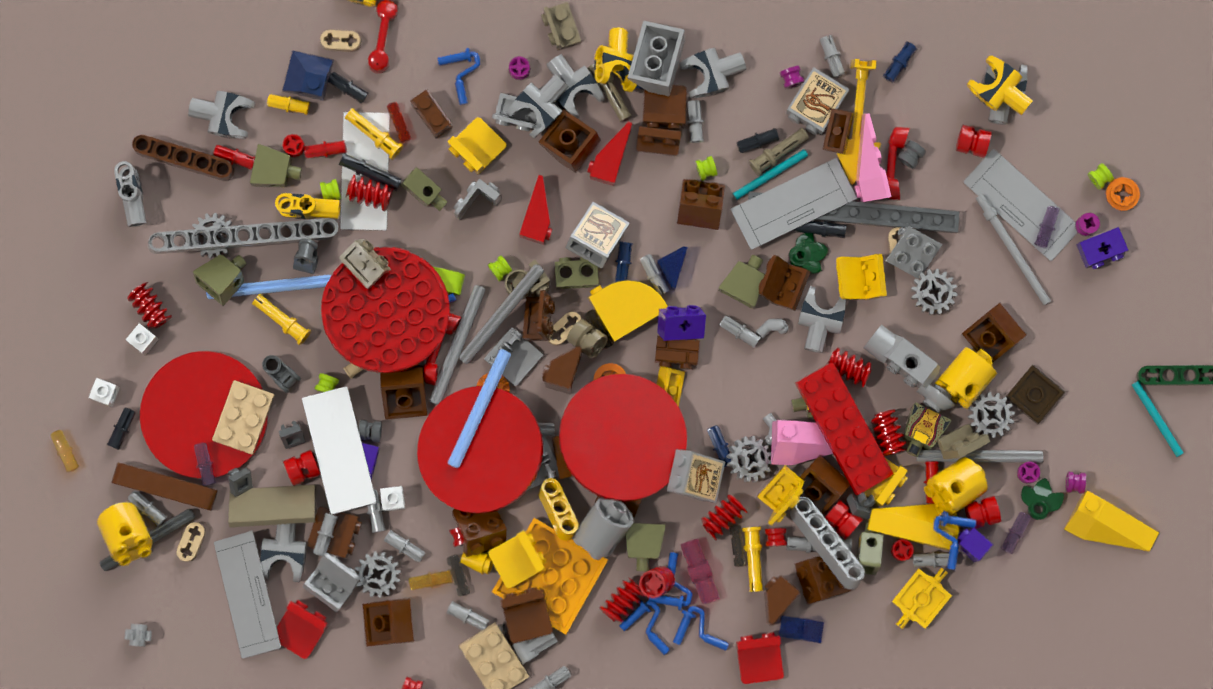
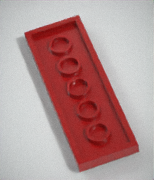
M833 362L795 382L855 495L861 494L893 475L889 464Z

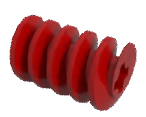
M353 175L348 185L346 197L349 195L350 202H353L357 197L358 204H362L365 200L367 207L373 202L374 209H378L381 205L382 211L385 212L389 206L393 189L391 192L388 191L387 184L383 189H380V182H377L373 187L371 179L367 184H364V177H361L356 182V175Z
M145 282L136 287L127 299L129 302L134 301L132 304L133 308H139L137 310L138 315H144L142 321L148 322V329L158 328L168 322L172 315L164 316L167 308L159 309L163 302H154L158 295L150 296L153 288L145 289V286L148 284V282Z
M837 347L832 352L828 363H834L841 377L847 374L846 381L854 377V384L856 385L861 380L862 388H864L872 371L871 362L868 361L863 365V358L855 362L856 355L854 354L848 359V352L844 351L840 355V348Z
M895 409L873 415L876 417L871 420L872 424H878L873 429L874 432H881L876 439L883 440L879 444V448H886L882 452L884 456L907 450L901 448L906 444V441H899L904 436L903 433H896L901 428V425H894L898 417H891V414L896 411Z
M731 495L727 496L729 503L724 500L720 502L722 508L714 507L716 514L709 511V519L701 518L703 528L715 541L717 540L715 533L723 535L722 527L729 530L728 522L736 524L735 516L742 519L741 511L748 513L742 504Z
M630 578V583L622 581L624 589L616 588L619 595L611 594L613 602L605 600L607 608L599 607L614 623L615 621L623 622L621 614L629 615L626 608L635 609L632 602L640 603L638 595L645 597L640 587Z

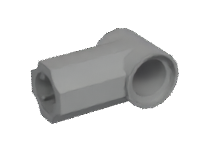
M552 632V634L516 643L512 647L521 663L524 664L538 656L539 652L558 641Z

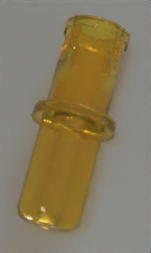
M57 430L53 432L51 438L58 451L57 456L60 455L66 472L79 468L80 466L72 453L73 447L69 446L63 431Z
M450 570L432 574L428 572L426 575L409 578L411 590L431 587L432 589L436 585L452 583Z

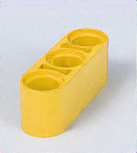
M547 478L540 487L539 498L556 535L561 540H571L578 529V521L560 483L554 478ZM545 488L553 489L554 493L546 492ZM554 507L562 508L563 512L555 511ZM568 525L572 531H566L562 526Z

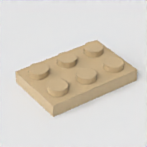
M234 380L212 441L253 455L275 395Z
M493 623L459 645L486 689H511L529 677L496 623Z

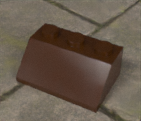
M577 346L553 359L549 366L545 365L542 379L545 382L546 388L566 394L571 393L582 356V347Z

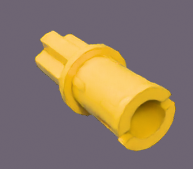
M270 94L267 99V106L286 110L287 113L292 111L307 115L310 102L292 99V96L287 98Z

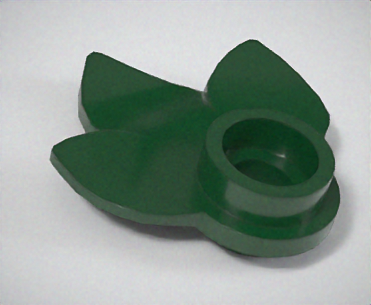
M804 233L796 239L795 247L789 251L788 258L794 266L807 269L811 274L819 273L822 271L819 261L826 257L829 249L822 243L814 242L813 234ZM797 253L802 255V259L797 257Z
M1044 478L1038 481L1034 488L1023 486L1021 498L1028 506L1029 515L1035 520H1042L1048 516L1049 512L1056 511L1061 507L1064 494L1052 493L1050 483ZM1037 505L1041 506V513L1035 512V507Z

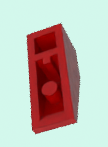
M628 122L596 155L595 161H590L587 173H591V180L611 186L615 185L631 132V122Z
M538 175L519 236L520 238L544 245L545 240H550L553 229L549 228L550 219L543 176Z

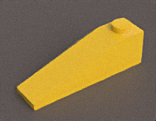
M1085 491L1082 494L1064 530L1082 540L1148 552L1151 550L1159 534L1156 530L1089 491Z
M936 504L875 508L871 510L867 530L943 550H950V546L953 543L933 529L934 520L940 515L935 508ZM939 522V529L957 539L959 533L958 525L947 524L946 526H941Z

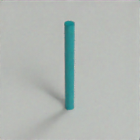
M805 149L733 192L735 199H740L808 157Z
M1139 380L1133 383V389L1175 456L1178 457L1184 452Z

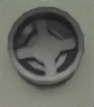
M909 140L906 144L907 150L901 152L897 158L905 166L914 170L918 165V158H923L926 150L916 142Z
M360 420L359 435L361 441L370 439L373 442H380L382 421L370 423L367 420Z

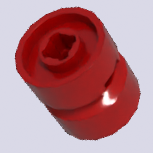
M962 125L956 151L965 154L971 151L973 156L985 158L992 132L983 129L975 131L974 127Z
M312 450L301 453L299 458L293 456L283 461L293 486L305 482L307 477L313 479L321 475Z
M994 496L982 499L981 503L973 501L965 507L967 518L976 520L975 529L984 527L985 523L989 525L1001 523L1000 510Z
M839 500L824 518L832 528L836 527V533L846 540L863 519L852 515V512L849 513V507Z
M664 566L655 567L645 572L639 580L641 592L649 598H657L668 593L675 584L673 572Z

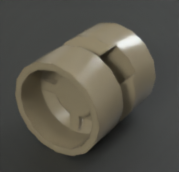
M520 269L513 270L507 275L505 287L508 295L525 277L526 271ZM530 290L521 300L526 299V297L530 296Z
M585 319L579 320L567 336V341L575 347H582V352L589 358L596 357L603 350L608 339L598 329L594 330L593 325Z

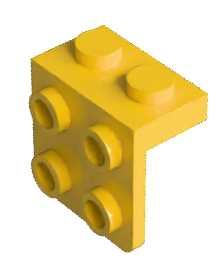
M479 117L475 118L456 138L452 136L447 141L450 153L456 158L459 156L464 161L463 165L471 173L475 171L478 175L506 148V143Z
M882 254L864 257H837L836 270L841 299L869 300L887 296Z
M887 458L885 459L893 475L863 492L866 497L873 495L875 503L880 507L884 503L888 505L895 496L892 492L896 486L901 488L908 478L905 476L907 473L905 468L896 466Z
M786 465L757 496L773 510L768 521L770 525L775 521L779 523L785 517L786 510L789 507L792 509L798 503L799 497L804 491L801 488L805 481Z
M522 531L517 536L489 551V557L507 588H512L545 570L543 565L547 562L541 551L536 553L533 547L536 542L531 533L526 535L525 531Z

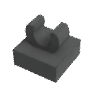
M292 421L293 426L285 428L284 424L281 425L279 434L285 449L306 442L299 424L295 421Z
M234 468L228 471L230 475L228 477L230 492L235 497L253 488L251 472L247 468L240 471Z
M862 492L859 495L851 493L847 497L852 515L865 519L870 518L871 507L875 504L873 495L867 498L865 493Z

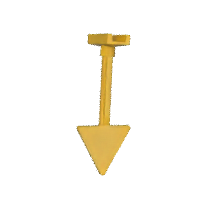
M852 59L850 62V68L856 70L855 79H857L852 138L848 140L845 155L836 153L850 184L855 183L857 175L866 80H868L869 70L876 69V60L859 61L860 59ZM876 142V143H874V146H875V147H878V149H879V147L881 146V143H880V142Z

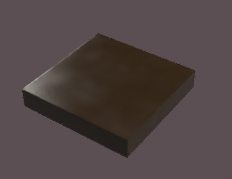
M1031 365L1005 397L1038 425L1065 391L1034 365Z

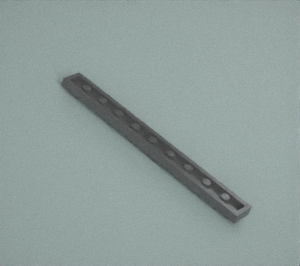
M749 192L748 200L762 193ZM851 201L814 220L893 228H908L910 226L916 230L958 233L960 211Z

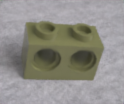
M565 257L559 258V262H555L556 290L594 288L599 286L598 266L580 257V260L572 261V258ZM584 267L593 269V274L590 277H585L581 274V270ZM563 268H569L572 271V275L569 278H563L560 275V271Z

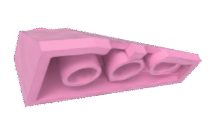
M870 113L862 114L856 175L857 186H854L855 195L857 198H860L861 202L891 197L885 169L883 170L879 166L882 157L878 147L874 146L876 135Z
M786 420L772 422V465L792 466L816 459L819 455L823 457L833 454L817 423Z

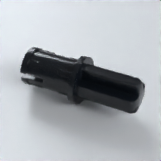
M332 72L328 78V82L343 91V95H349L360 102V104L364 102L369 92L355 85L353 80L349 81L336 72Z
M773 128L760 134L756 132L754 136L738 141L737 148L739 152L744 153L758 147L761 149L766 144L779 141L777 130Z
M126 407L123 409L117 424L113 425L115 428L106 445L117 450L120 449L126 433H129L128 429L135 416L134 410Z

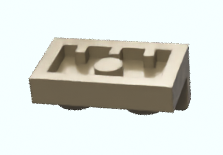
M568 2L548 8V6L544 7V14H541L544 26L549 25L551 33L548 34L551 45H556L557 51L581 43Z
M359 239L355 240L339 259L369 289L384 273H388L391 268L388 266V261L373 250L374 246L368 240Z
M536 259L528 264L529 271L534 265L538 264ZM544 272L536 281V285L530 289L532 297L536 295L540 297L541 290L549 291L550 280Z
M965 424L942 436L937 442L943 459H956L990 443L988 434L979 435L978 432L973 433L970 424Z

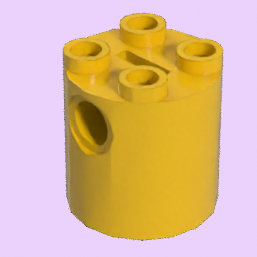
M965 347L937 379L935 385L946 390L952 396L951 401L954 403L958 402L962 407L968 409L997 375L992 365L993 359L982 349H979L976 353Z
M961 457L931 477L924 487V492L936 504L935 508L940 515L943 511H947L949 515H954L985 494L988 485L982 467L967 457Z
M129 502L118 503L105 509L97 519V526L112 558L119 562L120 566H126L131 561L137 560L140 557L145 558L151 554L152 538L135 504Z

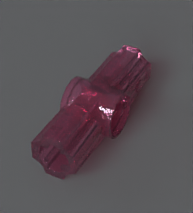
M698 538L680 544L688 565V573L692 583L695 584L702 605L720 599L712 579L711 568L704 557Z

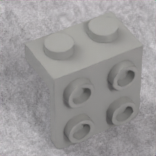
M500 93L496 112L492 115V118L496 119V124L509 126L510 123L517 125L516 129L530 131V128H535L534 126L537 122L535 112L529 108H524L519 112L517 111L510 118L506 113L517 97Z
M481 179L477 183L473 181L467 189L468 195L465 199L460 198L455 204V217L460 220L479 194L497 206L502 200L500 189L491 182L486 184Z
M325 553L316 570L304 583L303 588L338 612L352 594L359 581V577L353 569L341 564L338 558Z

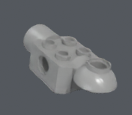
M881 324L864 346V349L883 364L886 363V368L895 375L897 373L904 377L903 381L912 388L916 386L918 388L917 392L926 398L923 403L934 412L939 413L941 410H948L954 407V403L950 400L952 396L938 385L934 387L930 385L941 368L939 364L905 338L892 333ZM905 361H911L914 364V369L907 368Z

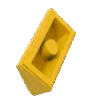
M660 367L656 384L663 388L679 407L685 372L668 367Z

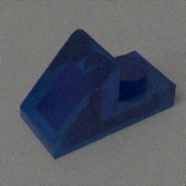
M781 616L779 636L821 643L824 622Z

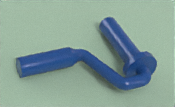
M466 48V52L437 58L438 64L441 66L464 60L472 62V57H474L475 64L456 77L455 85L459 105L468 104L464 83L461 78L480 66L478 53L471 52L470 48Z
M943 511L941 515L935 518L933 529L953 542L950 546L947 569L955 570L959 551L958 541L953 536L939 529V522L941 526L953 524L975 528L976 520L951 516L947 511Z
M670 552L667 568L675 576L678 553ZM675 582L674 587L687 593L686 601H684V596L674 598L663 595L657 598H649V601L676 606L681 611L683 606H688L691 603L692 592Z
M641 600V605L619 626L623 631H626L646 611L650 613L651 609L649 606H651L655 613L646 629V634L657 649L665 655L670 649L655 633L651 632L660 613V608L654 601L650 600L644 603Z
M691 606L688 611L682 610L681 613L684 616L673 643L681 645L691 619L696 618V615L693 614V611L700 614V638L710 645L725 651L727 650L728 642L709 634H704L705 612L703 609Z

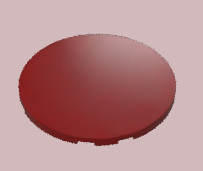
M374 247L373 250L388 261V266L391 270L388 273H384L371 288L367 289L348 267L341 263L333 272L323 292L321 303L322 323L330 343L345 360L367 371L395 373L420 364L439 346L448 326L449 298L441 277L426 260L405 249Z
M198 351L187 353L171 360L152 377L142 397L140 424L147 446L163 465L183 476L210 479L226 475L228 471L234 468L239 469L253 456L252 454L212 441L233 381L235 380L263 390L258 379L245 365L222 353ZM268 415L254 453L259 449L264 439L268 424Z
M613 374L591 381L573 396L561 419L559 445L568 470L584 488L605 499L634 501L655 494L669 483L676 449L686 450L687 430L678 405L663 388L640 376Z
M483 386L461 389L447 396L431 411L421 429L417 446V457L422 478L430 491L439 500L456 510L473 514L491 513L501 510V508L514 503L522 497L539 472L543 457V438L537 420L524 402L513 394L499 388L495 389L459 468L449 465L448 460Z

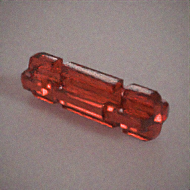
M392 102L388 104L387 109L389 114H391L396 132L399 133L400 142L404 143L411 140L409 131L406 130L407 126L402 113L399 112L398 103Z

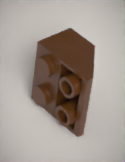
M683 179L677 224L719 230L725 185Z

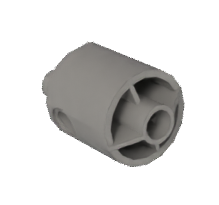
M603 497L598 498L575 533L576 536L573 538L574 542L582 546L596 560L608 557L633 524V516L622 502Z

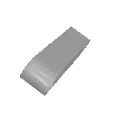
M799 497L800 500L792 508L790 517L841 584L847 589H856L864 576L863 567L813 502L807 497ZM824 541L829 542L831 545L825 544Z

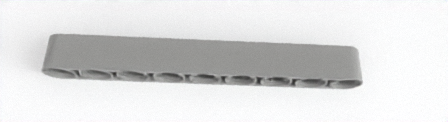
M332 218L157 232L150 236L148 249L154 254L294 243L304 238L313 241L328 240L337 234L338 223ZM324 224H330L333 227L332 234H326L323 231ZM305 225L309 226L312 229V235H304L301 228ZM283 227L289 228L291 236L288 238L283 237L280 229ZM262 229L268 230L270 238L262 239L259 236V231ZM238 232H247L249 239L241 241L238 238ZM224 233L227 235L228 241L220 243L216 235ZM199 234L205 236L206 243L204 245L197 244L195 236ZM181 236L185 240V245L178 247L174 244L173 239ZM160 238L164 246L157 249L152 245V240Z

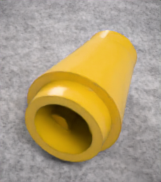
M464 552L462 554L461 564L482 575L491 572L493 562L489 554L481 553L466 557Z

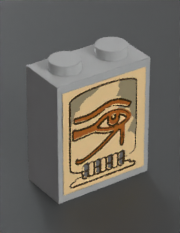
M813 67L788 107L786 114L789 115L788 118L794 123L799 124L801 122L807 126L806 130L810 133L822 135L828 126L831 109L839 108L849 89Z
M592 202L570 236L565 248L602 269L625 234L629 222L606 210L603 206Z
M676 449L667 491L700 501L716 503L725 461L692 451Z

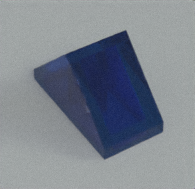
M683 246L657 260V265L663 272L662 274L672 290L676 289L688 247Z

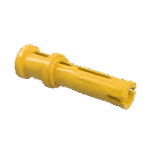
M354 108L346 114L345 119L373 140L375 147L385 151L391 160L396 158L403 149L404 145L398 144L390 138L388 132H381L355 111Z
M262 294L256 297L262 304L254 299L252 305L256 306L280 325L283 333L289 334L296 339L299 346L307 340L311 330L302 327L296 318L288 317Z
M761 527L742 528V531L745 533V545L743 548L747 551L749 592L763 591L760 550L763 547L760 544L759 535Z

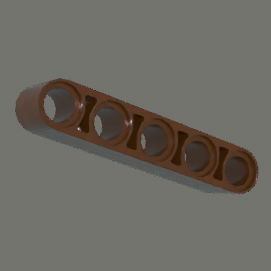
M138 135L132 141L133 149L142 157L221 181H228L234 175L233 166L225 159L146 135ZM147 141L148 147L143 151L138 150L139 143ZM167 147V155L163 157L158 156L159 149ZM187 153L188 160L184 163L178 162L179 155ZM201 160H208L209 164L206 168L200 169L198 167V163ZM221 166H228L229 171L227 174L220 175L218 173Z
M117 462L111 482L212 511L218 491Z

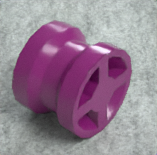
M517 56L510 61L509 72L514 79L523 80L528 77L530 65L526 58Z
M793 66L780 72V76L785 81V89L796 87L805 82L804 78L800 76L799 66Z
M1094 213L1083 214L1075 223L1076 231L1082 236L1092 235L1100 226V220Z
M1025 462L1019 466L1017 477L1026 484L1035 482L1040 477V468L1034 462Z
M1067 472L1066 493L1077 491L1079 494H1084L1086 473L1074 474L1073 472Z

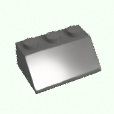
M643 21L628 80L648 92L670 96L685 42V30Z

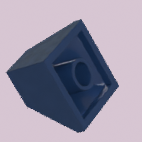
M292 50L282 91L324 101L328 78L334 60Z

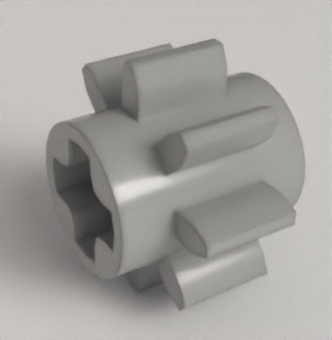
M131 624V629H125V639L130 640L129 645L145 646L146 641H151L152 631H147V625Z

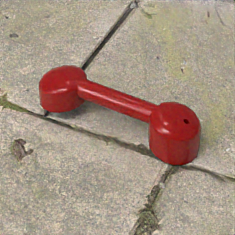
M390 0L381 1L377 6V15L381 19L376 50L372 51L368 57L370 70L377 74L385 72L389 66L388 55L384 52L389 21L394 20L398 14L396 4Z
M895 127L889 138L886 175L891 193L889 199L900 200L898 179H894L897 148H904L910 128Z
M449 313L445 334L452 335L462 319L461 316ZM442 341L428 357L423 370L424 381L434 386L436 385L438 364H435Z

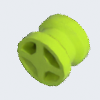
M712 156L707 157L703 161H695L701 181L706 180L708 176H718Z
M1103 163L1099 164L1095 171L1088 173L1089 179L1099 190L1104 188V184L1114 180L1112 173Z
M333 179L330 183H320L323 199H341L337 179Z
M502 255L497 257V261L494 263L490 262L487 265L499 282L503 280L506 274L513 271Z
M320 373L318 376L320 379L319 383L315 385L314 389L322 393L334 390L340 380Z

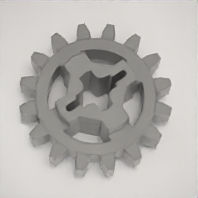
M206 213V219L202 220L199 217L198 221L200 223L198 225L192 224L195 229L228 227L232 225V222L230 220L225 222L226 217L224 215L219 219L217 213H214L212 218ZM214 222L213 226L205 227L206 224ZM222 233L217 234L219 237L217 239L218 242L226 243L228 241V238L223 237ZM199 235L195 236L196 243L202 245ZM227 248L202 250L200 255L204 257L208 254L209 259H213L215 254L218 256L222 252L226 255L229 253Z
M928 269L926 276L920 273L919 277L921 280L915 279L913 281L917 286L911 288V291L916 293L911 299H917L918 302L915 304V307L921 305V312L928 309L929 315H932L934 310H936L937 314L940 315L942 308L948 311L949 306L947 304L953 305L955 303L951 298L957 296V293L953 292L957 285H951L950 282L953 280V277L947 279L946 271L940 275L939 269H936L934 274ZM936 279L941 280L945 285H941ZM927 281L926 289L920 291L922 283ZM932 287L934 288V290L939 291L936 297L934 296V294L929 293ZM948 293L946 301L941 303L942 295ZM923 299L929 300L932 305L927 304Z
M988 392L987 398L981 394L979 395L980 401L975 400L973 402L975 407H969L968 409L973 414L967 417L968 419H973V423L970 426L977 427L975 432L979 433L982 431L983 434H990L991 439H993L996 433L1002 436L1003 429L1005 431L1010 430L1007 424L1014 423L1010 416L1014 415L1015 412L1009 411L1012 404L1006 405L1007 397L999 399L1000 393H996L992 397L991 392ZM993 401L996 402V404L994 406H988L984 404V402ZM1002 408L1005 413V419L1001 417ZM994 411V417L996 419L992 418L991 420H989L987 418L989 415L987 412ZM977 412L981 413L982 420L980 422L978 421ZM994 424L996 427L998 426L999 428L987 429L986 427L988 425Z
M745 436L741 438V441L739 439L734 441L735 446L729 447L732 453L726 455L728 459H731L727 466L733 467L730 473H737V480L744 477V483L750 482V479L752 482H756L758 478H765L764 473L771 471L767 467V465H771V460H768L771 453L766 451L769 447L768 445L762 446V439L755 442V436L750 437L749 440ZM743 446H751L748 450L742 449ZM751 468L753 470H758L755 473H748V471H750Z
M374 551L373 557L365 554L367 560L360 559L359 562L362 566L355 567L359 571L357 576L360 579L357 587L364 586L362 592L366 593L369 590L370 597L377 593L378 597L382 598V592L390 595V588L397 589L394 582H400L396 575L400 574L401 571L395 569L399 565L398 562H391L393 556L385 558V552L378 556L377 551ZM375 560H382L387 565L383 567L378 566ZM368 565L370 568L369 573L364 577V570ZM375 569L384 571L381 574V580L371 578L375 574ZM392 572L391 581L387 584V574ZM372 582L378 583L381 589H373L368 584Z

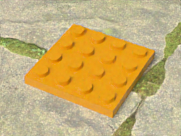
M533 518L525 533L526 535L531 533L536 542L533 546L536 553L541 551L547 562L543 565L545 570L512 588H507L500 577L492 593L504 599L506 594L517 593V595L525 593L526 589L537 587L538 590L542 589L552 627L567 634L608 559L604 557L600 560L592 558L590 553L582 546L577 545L573 539L568 541L561 540L553 528Z

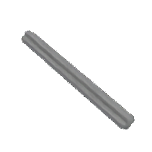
M536 264L530 269L459 356L463 363H470L544 273L541 266Z
M475 285L430 397V402L436 405L443 399L485 293V288L479 285Z
M921 450L918 457H916L918 462H955L960 459H943L941 450ZM975 450L963 457H967L973 462H1042L1043 451Z

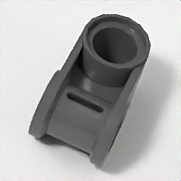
M306 238L300 239L298 251L294 257V270L310 274L315 273L318 263V245L315 241Z
M269 355L264 358L262 362L264 371L288 394L289 389L296 381H300L301 378L277 356ZM276 360L278 362L277 369L269 371L267 369L268 361Z

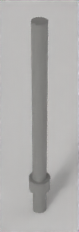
M983 194L975 198L984 211V217L987 221L991 222L1042 304L1045 305L1051 300L996 216L998 213L994 207L991 208Z

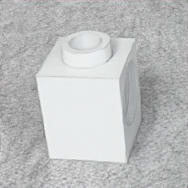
M140 323L126 338L131 345L144 355L159 340Z
M96 378L88 398L113 407L120 387Z
M402 486L380 489L383 511L405 509Z

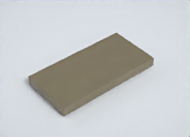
M315 485L251 488L237 497L230 492L229 527L315 522Z

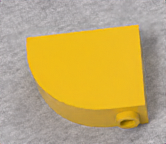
M618 281L603 288L599 285L589 291L591 295L587 297L612 341L620 339L657 317L659 309H666L668 307L656 290L637 281Z

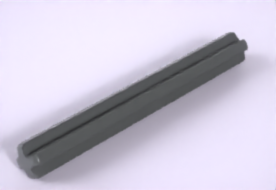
M187 509L150 531L152 544L195 519L193 511ZM110 555L101 560L99 564L104 571H108L118 565L119 562L115 561Z

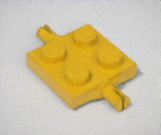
M919 568L891 601L903 613V616L896 623L897 626H900L899 628L903 630L911 620L926 629L952 596L940 583L948 574L947 571L940 568L936 575L932 577L926 575Z

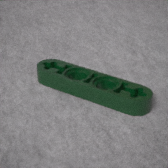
M1144 366L1138 370L1136 377L1140 384L1145 386L1213 385V378L1209 381V377H1201V382L1198 381L1200 374H1206L1209 370L1213 373V366ZM1156 369L1159 370V382H1156L1157 377H1151L1146 381L1141 376V374L1145 373V370H1148V374H1156ZM1189 369L1194 372L1195 378L1193 381L1185 380L1183 376L1185 370ZM1164 370L1173 372L1174 377L1172 381L1168 382L1163 379L1162 373Z

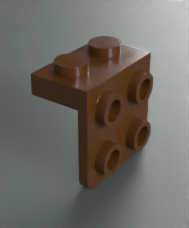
M673 85L670 96L644 90L643 126L657 129L668 127L670 130L685 128L686 87Z
M773 255L767 263L764 279L760 281L759 294L774 305L796 311L810 271L790 265L779 256Z
M545 290L540 291V298L526 297L523 326L524 340L549 341V336L553 334L551 314L555 313V302L552 301L551 296Z
M318 508L307 542L308 547L314 549L319 535L317 531L321 529L325 513L331 514L329 508ZM342 512L331 514L337 516L338 519L332 534L334 537L331 538L326 553L348 559V555L353 554L356 544L353 543L355 534H359L362 522H359V517Z
M456 509L452 511V516L464 537L463 551L466 557L479 555L506 542L507 528L498 511L483 514L466 513Z
M821 556L794 564L807 605L852 591L841 584Z
M537 587L526 589L525 593L517 595V593L506 594L504 599L500 600L512 643L516 644L552 634L553 629L542 589L538 590Z

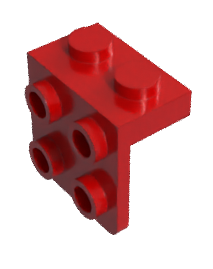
M299 600L296 603L290 601L286 607V613L276 627L280 645L299 657L307 659L329 624L325 622L326 617L317 611L314 614L307 610L308 606Z
M773 632L762 634L760 639H753V635L740 637L741 641L736 642L741 682L743 684L780 680L784 677L780 636H775Z

